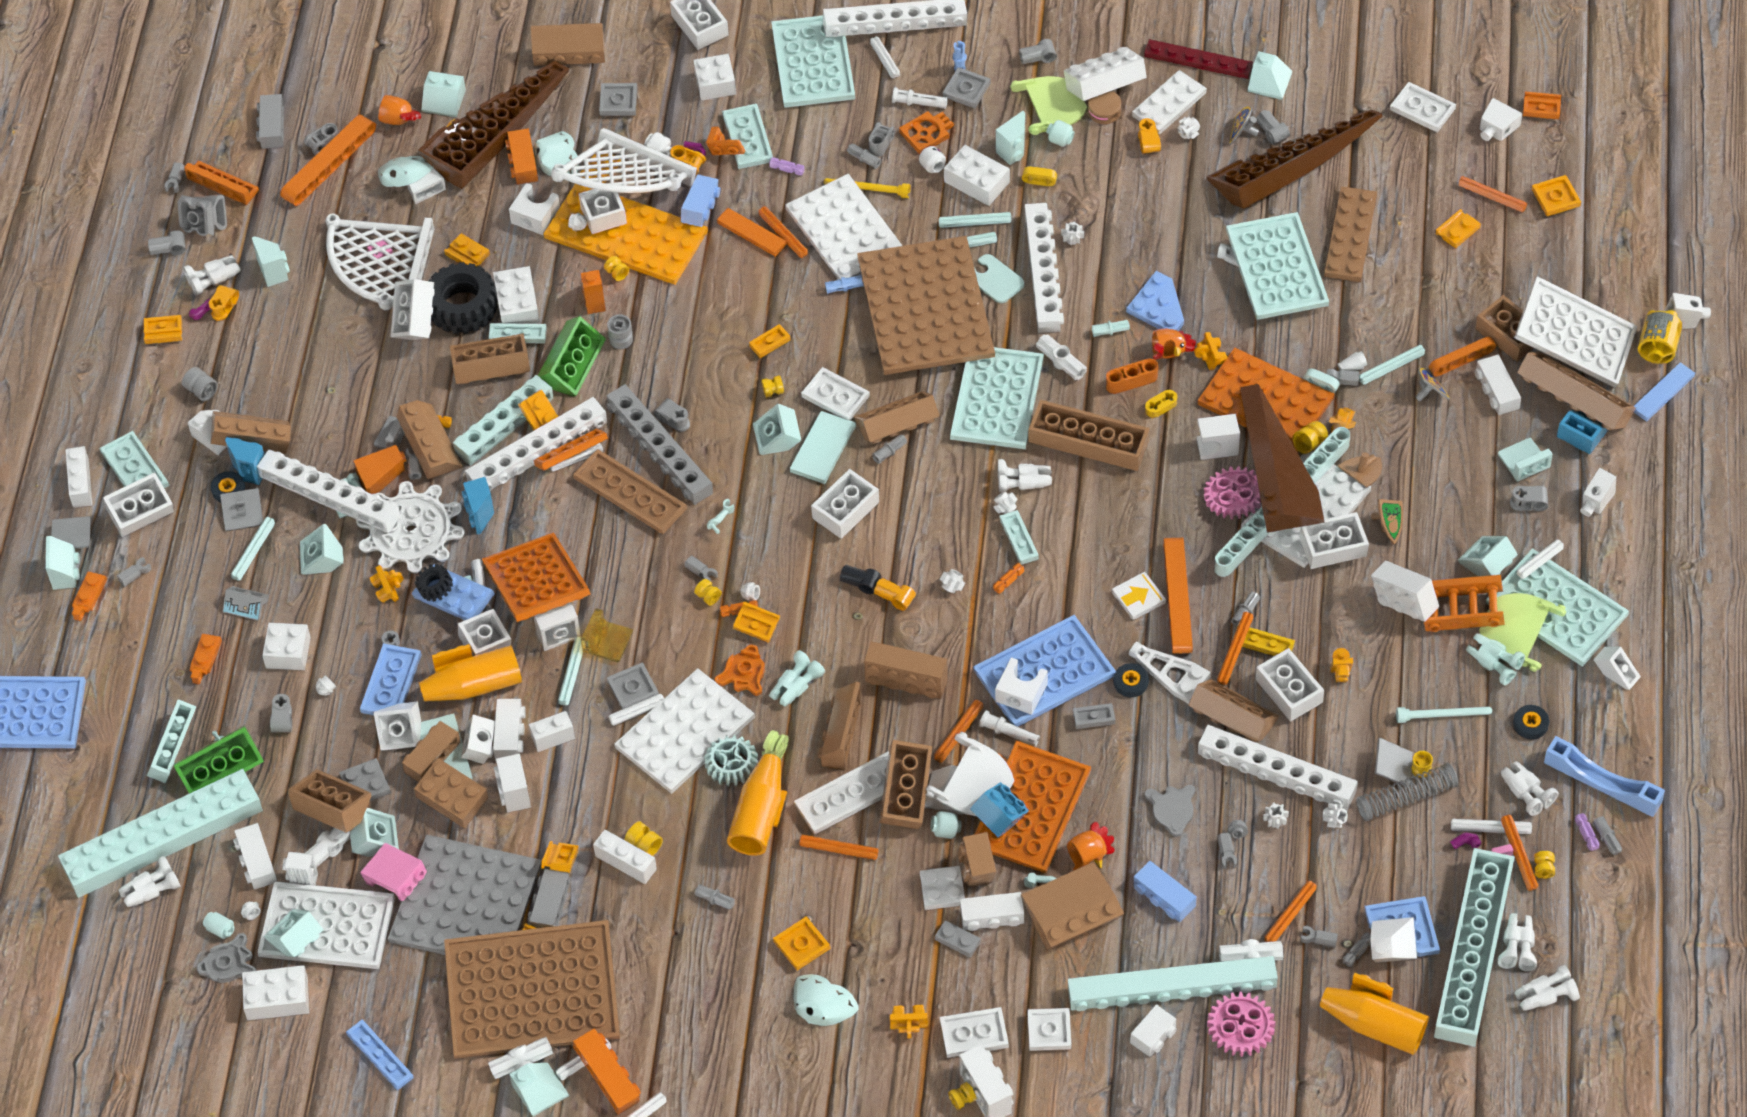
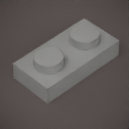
M1112 703L1073 708L1076 729L1115 724Z
M946 920L935 935L936 941L970 958L981 943V938Z

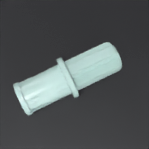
M1128 320L1113 323L1108 321V323L1092 325L1093 337L1108 334L1112 336L1115 332L1129 330L1130 325Z

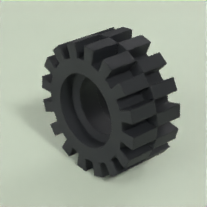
M431 564L428 569L426 567L422 568L424 571H419V576L415 578L416 588L427 601L432 599L434 602L436 598L442 600L441 596L444 595L446 597L448 595L447 591L451 592V587H453V580L447 569L438 564H435L434 567ZM440 579L437 584L428 586L432 581Z

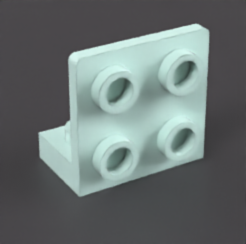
M1527 438L1498 452V456L1517 482L1550 468L1553 455L1549 449L1540 451L1532 438Z

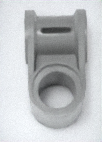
M877 122L869 136V153L876 157L882 156L892 142L896 128L893 126L890 128Z
M333 123L323 125L305 137V145L310 147L316 156L339 134L337 126Z
M666 398L654 411V415L659 421L669 425L678 432H684L690 427L687 410L669 398Z
M1517 486L1513 489L1510 506L1514 510L1544 511L1549 507L1546 487Z
M277 694L272 700L271 733L292 732V707L290 699L286 694Z

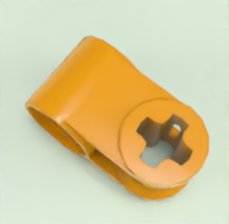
M1149 118L1142 119L1139 123L1140 130L1138 132L1141 153L1160 152L1161 142L1155 122Z
M675 145L670 150V157L697 168L696 175L699 173L700 166L706 162V158L702 153L681 145Z
M223 285L217 287L215 294L209 301V307L212 309L211 314L214 320L222 321L228 317V314L239 299L238 290Z

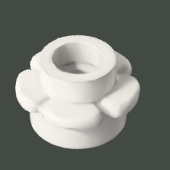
M246 902L242 906L241 911L243 918L248 920L257 918L261 911L257 902Z

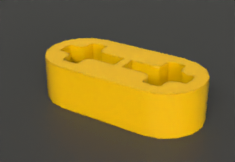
M1028 166L1024 168L1022 174L1024 182L1034 185L1054 186L1057 179V173L1052 169Z
M1165 390L1149 399L1145 404L1146 415L1156 418L1173 409L1177 405V393L1173 390Z

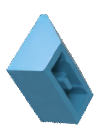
M1568 411L1559 423L1557 437L1591 454L1608 429L1604 428L1600 421H1593L1587 418L1586 414L1581 411Z
M226 437L225 442L236 472L243 478L244 482L260 485L262 478L259 475L257 465L265 456L262 445L255 442L242 441L238 438Z
M486 477L464 482V491H461L471 528L475 527L477 535L482 533L494 515L491 492Z
M1001 782L984 792L970 808L997 837L1006 833L1029 811L1025 807L1024 802L1017 799L1011 793L1010 788Z

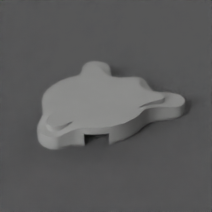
M1187 785L1183 789H1176L1168 786L1164 795L1154 789H1147L1145 791V798L1153 806V815L1157 824L1160 823L1165 826V829L1172 836H1181L1186 824L1193 818L1191 799L1195 794V787Z
M239 933L232 941L211 948L207 957H204L203 961L197 965L198 973L213 981L226 983L242 977V972L257 971L255 967L246 964V961L251 960L253 957L252 952L245 947L248 941L247 936L244 933Z

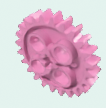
M1240 466L1236 470L1230 467L1229 471L1223 468L1222 474L1215 472L1216 478L1210 476V482H1206V488H1204L1206 506L1210 507L1211 512L1215 511L1216 516L1222 513L1223 518L1230 515V518L1233 519L1234 515H1237L1241 519V514L1248 517L1249 511L1255 513V508H1261L1257 477L1254 470L1248 472L1247 467L1240 470Z
M1239 992L1238 997L1231 993L1230 999L1224 995L1223 1002L1217 1000V1007H1211L1212 1013L1208 1014L1209 1021H1207V1027H1209L1208 1034L1213 1035L1212 1042L1218 1041L1217 1048L1224 1046V1053L1230 1049L1232 1050V1056L1236 1052H1240L1241 1057H1243L1246 1051L1251 1056L1252 1050L1259 1053L1260 1046L1266 1048V1042L1271 1043V1035H1274L1275 1021H1273L1274 1014L1270 1013L1271 1007H1265V1000L1259 1003L1258 996L1251 999L1250 993L1243 997L1242 992ZM1236 1011L1238 1014H1231L1229 1012ZM1250 1016H1256L1258 1019H1251ZM1231 1029L1233 1032L1229 1033L1225 1032L1224 1030ZM1246 1034H1251V1035H1253V1037L1249 1038V1037H1246L1245 1035H1246Z

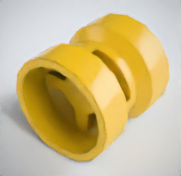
M617 256L610 257L604 264V270L612 274L616 281L625 279L630 271L629 267L622 263Z
M780 375L774 376L772 380L767 378L761 379L765 398L771 397L775 393L778 395L784 394Z
M703 579L696 586L694 593L698 597L704 598V602L711 606L719 600L722 591L717 587H713L708 579Z
M1418 751L1414 754L1411 766L1413 775H1422L1424 771L1428 772L1432 769V755L1427 751Z
M1550 851L1535 853V876L1542 879L1553 877L1555 875V867L1553 865L1555 862L1554 853Z
M967 1081L961 1084L960 1088L952 1089L948 1092V1096L957 1110L963 1108L967 1102L972 1103L977 1100L973 1088Z

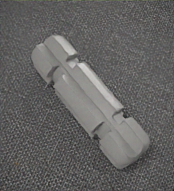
M1364 933L1361 937L1362 939L1358 940L1349 950L1350 953L1343 957L1345 965L1352 967L1356 962L1355 960H1358L1368 949L1367 946L1371 945L1370 933Z

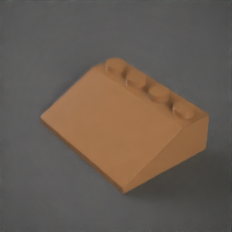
M1094 862L1021 894L1022 900L1047 951L1124 915L1116 895Z

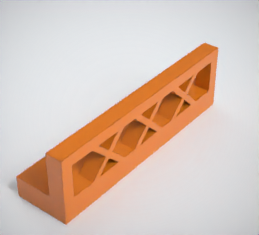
M199 160L195 165L187 163L184 167L187 179L245 205H248L259 191L257 186Z

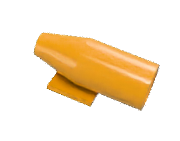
M468 644L431 655L435 673L420 681L419 687L424 702L466 700L522 683V678L511 645L472 656L471 647Z
M762 755L742 787L727 837V844L739 853L751 856L764 854L772 828L778 827L787 791L781 790V759L776 755Z
M1354 973L1350 990L1327 987L1320 1001L1321 1008L1353 1031L1412 1055H1415L1429 1021V1016L1392 1002L1394 988L1390 987L1387 983L1372 980L1364 974Z

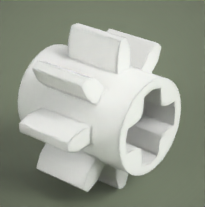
M1184 117L1179 121L1180 126H1178L1177 130L1182 138L1189 140L1199 135L1197 131L1200 129V124L1195 118Z
M1075 222L1066 223L1065 229H1061L1063 242H1067L1070 245L1080 244V238H1084L1082 225L1079 226Z
M1004 491L994 499L996 503L993 507L998 514L1001 512L1007 514L1016 509L1015 503L1018 499L1013 493L1007 494Z
M953 569L949 572H943L940 578L943 583L942 588L951 593H955L956 590L961 591L965 585L962 579L963 575Z
M1273 803L1270 807H1265L1263 821H1268V827L1272 826L1279 829V826L1282 824L1286 825V818L1289 812L1284 811L1283 804Z
M1329 803L1328 807L1323 810V821L1328 822L1327 827L1341 828L1342 824L1347 821L1348 814L1347 810L1342 809L1343 804Z

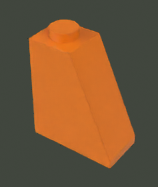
M599 270L580 273L587 314L606 311Z
M397 445L353 460L364 490L370 494H376L405 470L404 462L406 458L404 452L399 451Z

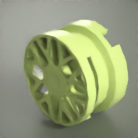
M774 730L770 731L763 744L765 752L762 751V755L773 754L781 759L788 745V736L784 734L779 735Z

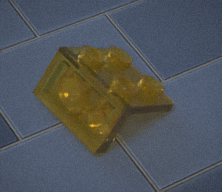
M595 608L581 638L582 650L594 656L620 662L633 634V629L607 622L604 618L603 610Z

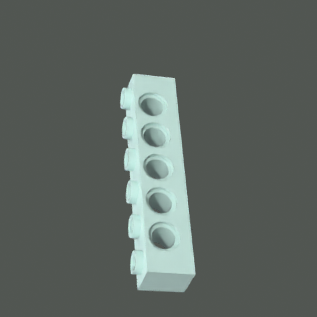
M537 375L527 380L520 389L514 391L510 397L500 402L494 410L485 414L478 423L473 424L468 431L455 439L453 445L456 454L470 466L527 421L518 403H521L541 389L550 402L554 399L552 387Z

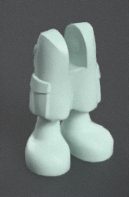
M1476 633L1473 639L1482 646L1478 650L1468 645L1466 651L1487 670L1495 669L1500 674L1499 682L1501 684H1509L1516 676V671L1500 663L1499 659H1503L1510 666L1519 670L1524 663L1525 655L1520 651L1510 654L1506 652L1505 645Z
M800 650L796 651L793 656L795 661L793 670L787 669L769 694L773 700H777L782 695L780 705L784 707L791 704L796 697H799L808 689L807 683L822 677L825 673V669L819 662L812 661L810 663L808 656ZM807 670L803 677H801L800 675Z

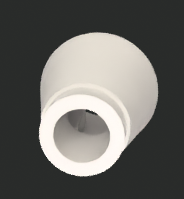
M1362 351L1355 352L1338 363L1339 370L1347 371L1364 369V366L1367 365Z

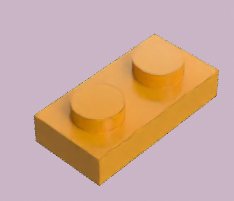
M778 324L750 341L749 347L759 358H762L789 342L791 337Z

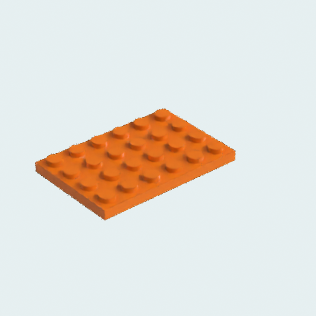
M1234 347L1227 360H1225L1198 399L1197 405L1221 416L1236 414L1238 424L1247 428L1240 387L1259 384L1293 444L1292 437L1294 433L1313 421H1319L1333 401L1334 393Z
M554 532L482 558L485 569L517 622L527 620L529 617L546 613L548 610L562 607L567 603L581 600L591 595L588 586Z
M1016 741L1007 760V765L1014 778L1010 790L1017 799L1024 802L1025 807L1029 811L1000 837H997L982 821H980L975 834L988 833L992 855L1046 874L1089 777L1091 766Z

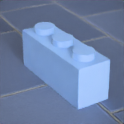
M697 174L681 208L682 223L702 227L705 220L708 221L710 209L714 208L715 198L719 197L721 188L718 187V179Z
M1149 861L1134 876L1133 886L1139 894H1144L1156 907H1161L1170 918H1175L1181 922L1196 907L1197 896L1153 862Z

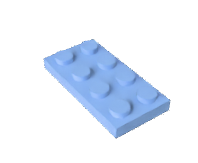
M448 571L453 580V587H451V592L447 591L448 595L446 597L444 595L441 596L442 600L436 598L434 602L432 599L427 601L421 596L417 588L411 593L415 599L463 620L479 615L495 595L492 589L451 571ZM440 579L432 581L428 586L437 584Z
M383 643L360 707L361 713L374 715L375 711L405 703L422 655L420 650Z

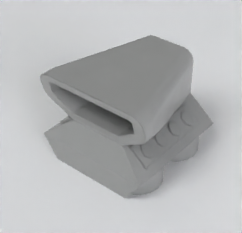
M181 195L177 202L179 224L185 232L196 231L201 236L207 234L214 236V229L223 230L227 227L225 197L223 195L193 198Z

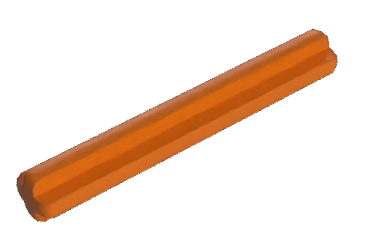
M1461 176L1458 185L1517 211L1524 212L1527 207L1526 202L1470 178Z
M763 206L760 208L759 215L782 239L786 240L787 245L800 258L807 256L808 250L767 207Z
M1243 612L1218 675L1217 682L1222 685H1227L1252 623L1253 614L1249 612Z
M977 699L973 701L935 752L934 759L942 763L958 743L954 739L955 735L960 732L965 733L983 709L981 701Z
M1505 815L1501 818V823L1509 844L1513 848V854L1528 891L1535 890L1538 887V883L1511 815Z
M801 835L799 845L802 847L876 860L879 854L878 848L809 835Z
M1312 881L1306 882L1265 935V942H1276L1315 892L1317 887Z

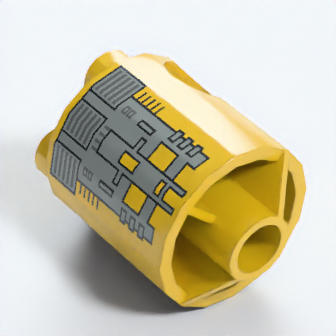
M1650 310L1647 313L1638 344V353L1646 361L1664 364L1674 359L1682 331V322L1677 317L1675 311Z

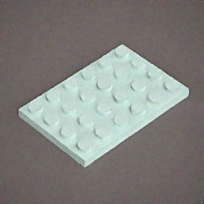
M823 15L771 21L784 108L855 99L846 36L826 37L822 21Z
M1298 212L1226 226V232L1256 320L1329 306V299Z
M994 347V358L965 363L950 440L1026 450L1028 429L1032 420L1044 354Z
M1532 548L1502 581L1503 592H1497V597L1506 594L1523 593L1547 600L1556 606L1559 604L1565 606V616L1548 612L1537 637L1583 667L1629 615V610L1550 559L1525 579H1521L1517 575V569L1539 553ZM1488 596V598L1486 599V604H1488V605H1489V596Z

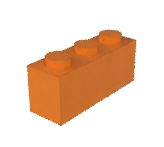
M529 128L507 132L508 139L505 140L507 150H511V153H508L509 164H513V167H510L512 178H516L517 185L537 182L538 175Z

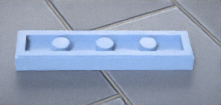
M1680 362L1634 405L1636 407L1634 413L1647 422L1694 378L1695 372Z
M363 1020L346 1031L347 1036L397 1091L414 1078L413 1074Z

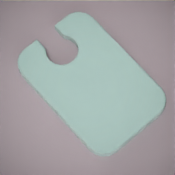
M985 254L978 259V263L988 268L985 273H979L975 269L979 289L994 301L1005 303L1024 287V280L994 256Z

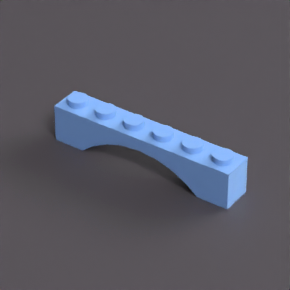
M1555 736L1546 751L1545 764L1651 817H1654L1662 804L1665 793L1664 789L1648 781L1628 779L1609 772L1588 759L1573 744Z

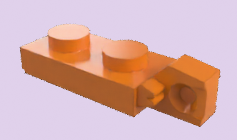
M87 572L72 604L74 620L81 621L85 612L93 610L106 584L107 578L105 575Z
M202 633L190 665L192 683L200 684L203 675L211 672L222 642L220 636Z

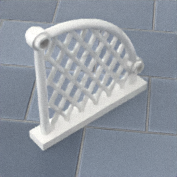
M603 128L600 130L597 144L565 165L555 164L552 168L551 177L556 182H562L565 179L581 186L617 193H644L666 188L671 191H677L681 187V183L688 186L693 185L697 168ZM593 154H596V158H589ZM608 154V157H600V155ZM621 159V162L613 163V160ZM601 161H609V163L601 164ZM581 162H584V165H585V166H577V165L580 164ZM597 162L595 165H589L588 163ZM625 165H633V167L625 168ZM621 166V169H613V167ZM609 167V170L601 171V168ZM597 168V171L589 172V169ZM577 170H585V172L577 173ZM646 170V173H638V171ZM634 171V174L626 175V172ZM613 173H622V175L613 176ZM609 174V177H601V175ZM597 175V178L589 179V176ZM650 176H658V178L650 179ZM639 177H646L645 180H638ZM634 178V181H626V179ZM622 179V182L614 183V180ZM602 181H610V183L605 184Z
M329 214L325 220L328 228L326 249L329 262L338 278L353 292L377 302L381 309L389 310L393 306L394 295L391 296L387 291L395 289V284L389 281L390 279L398 277L405 281L408 279L402 275L411 272L409 280H422L435 230L432 218H425L422 227L342 220L336 214ZM340 227H349V228L344 229V230H341V231H339V232H335V231H337ZM354 228L372 229V230L367 231V232H364V233H359V232H358L357 230H355ZM376 230L395 231V232H392V233L387 234V235H382L381 233H379V232L376 231ZM351 231L356 236L347 238L343 234ZM399 232L418 233V234L412 235V236H410V237H405L404 235H402V234L399 233ZM374 233L379 238L370 240L365 236ZM334 236H338L343 240L334 243ZM398 236L402 240L392 242L388 238ZM360 238L365 241V243L360 245L353 242ZM419 238L418 245L411 240ZM382 240L388 243V245H385L383 247H380L377 244H375ZM405 242L411 245V247H408L406 249H403L400 246H398ZM348 243L353 247L344 250L340 246ZM371 245L376 249L367 252L363 247ZM392 247L398 250L392 254L386 251V249ZM334 248H336L340 252L334 253ZM417 249L415 256L409 253V251ZM359 250L363 254L355 257L350 252ZM381 252L386 256L377 259L373 254ZM404 254L409 258L400 261L396 256ZM346 255L350 259L340 261L336 257ZM369 257L373 261L363 263L359 259ZM392 259L396 263L386 265L382 261ZM355 261L360 266L350 268L346 264ZM413 261L412 268L407 266L405 263ZM379 264L383 268L373 270L369 266ZM340 266H342L343 268H345L346 271H342V269L340 268ZM402 266L406 270L396 272L392 268ZM363 268L369 271V273H366L364 275H361L358 272H356ZM386 270L392 273V275H389L387 277H383L381 274H379ZM352 273L356 278L349 279L346 275ZM373 275L379 278V280L373 282L366 279ZM362 280L366 284L359 287L354 282ZM385 282L389 286L381 289L376 285ZM372 287L376 291L371 293L366 291L365 289Z

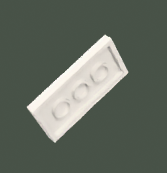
M1179 70L1133 110L1132 117L1138 121L1144 118L1152 119L1155 122L1157 133L1160 135L1204 96L1207 88Z

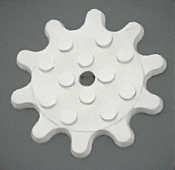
M404 481L399 485V493L395 497L390 498L383 493H376L386 501L395 502L398 505L401 517L389 533L356 519V523L360 528L370 530L369 537L360 541L359 549L364 553L372 551L381 552L382 556L378 564L385 571L391 569L397 562H405L411 573L418 574L422 569V561L426 558L431 557L439 562H446L449 558V551L444 547V544L449 540H460L464 536V529L450 522L454 516L461 512V504L458 502L440 503L439 497L442 493V488L439 485L430 486L424 493H416L413 490L412 483ZM408 526L416 527L414 530H411L410 532L406 530Z

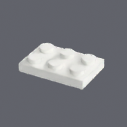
M1410 82L1407 83L1390 106L1391 111L1437 133L1456 109L1455 103Z
M822 367L802 391L801 395L802 398L832 414L851 420L869 398L870 392Z
M1001 1007L940 1017L947 1058L959 1056L981 1044L985 1050L989 1051L1009 1048Z

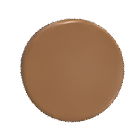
M1109 91L1088 100L1089 117L1098 124H1111L1115 122L1121 115L1120 97L1115 92Z

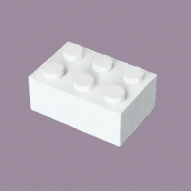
M711 0L670 1L671 16L697 50L729 35L727 20Z
M964 145L944 167V182L990 206L1010 183V169Z
M530 266L493 272L502 323H540Z
M416 279L395 282L391 327L392 338L404 340L429 338L431 333V315L433 313L434 282Z
M849 469L811 505L812 518L842 539L879 503V489Z
M155 472L103 497L104 506L121 537L174 512L173 503Z
M1357 512L1324 519L1325 523L1300 527L1299 538L1311 569L1367 556L1369 543Z
M1386 560L1371 575L1378 601L1383 606H1388L1397 612L1405 613L1414 619L1424 622L1439 608L1432 580L1428 577Z
M1289 648L1256 667L1255 680L1290 722L1323 703L1324 689Z
M304 965L242 972L243 1007L247 1021L309 1013L308 976Z
M981 1044L960 1054V1075L964 1082L967 1081L973 1088L977 1097L975 1101L984 1116L1005 1117L1012 1114L1013 1100L1011 1096L1013 1091L1008 1083H1004L1000 1068L994 1066L990 1051L985 1050Z

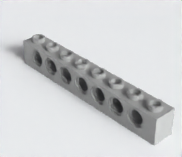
M626 384L607 395L608 403L606 406L610 413H614L619 423L628 428L631 437L636 438L640 447L649 452L652 461L660 465L665 475H669L673 485L682 490L686 500H690L696 505L713 494L712 482Z

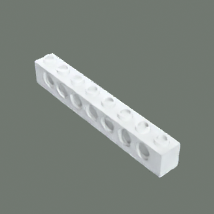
M929 0L823 9L822 21L825 36L837 37L966 26L967 10L964 0Z
M1047 203L1025 204V221L1038 333L1060 332V324H1064L1063 313L1059 312V309H1062V299L1058 298L1057 295L1060 294V283H1056V280L1059 279L1058 268H1054V265H1057V256L1052 251L1055 250V239H1051V236L1054 235L1053 224L1049 225V221H1052L1051 210H1048Z
M594 397L588 399L465 470L467 482L486 477L491 491L498 485L506 483L512 477L523 473L526 469L535 465L534 459L588 432L603 427L607 423L606 411Z
M268 450L257 465L261 478L386 533L391 531L401 517L398 505L395 502L386 501L377 494H370L361 487H354L345 480L333 478L329 473L317 471L313 466L301 464L297 459L285 457L280 452Z
M1207 725L1198 745V754L1206 759H1213L1224 766L1237 768L1243 773H1250L1261 780L1274 782L1280 787H1287L1298 794L1311 796L1320 802L1343 804L1342 809L1348 810L1357 791L1358 781L1210 725Z

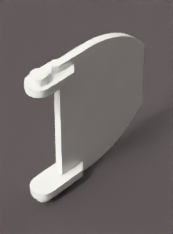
M960 732L955 735L954 739L968 747L944 792L933 786H927L926 795L930 798L936 797L939 802L960 813L976 816L970 808L980 796L1000 782L1011 788L1014 778L1009 766L998 753L972 738H967L966 733Z

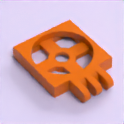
M927 111L899 127V133L921 154L923 149L929 146H937L949 139L947 131L954 126V123L950 121L944 112L933 117ZM929 121L932 125L926 128L921 123ZM914 128L917 134L910 137L908 131ZM938 130L940 132L939 136L934 139L931 134ZM925 131L928 134L926 136H922L921 132ZM918 141H926L927 143H919Z

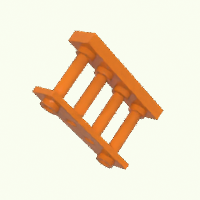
M1501 575L1432 580L1437 598L1449 596L1450 616H1438L1437 609L1424 622L1425 631L1438 632L1440 630L1505 625L1503 611L1497 610V592H1503ZM1489 593L1490 612L1478 613L1477 594ZM1469 595L1470 614L1458 615L1457 596Z

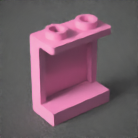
M385 843L360 873L367 885L373 887L376 883L394 892L399 900L404 901L412 893L418 882L424 878L427 870L422 860Z

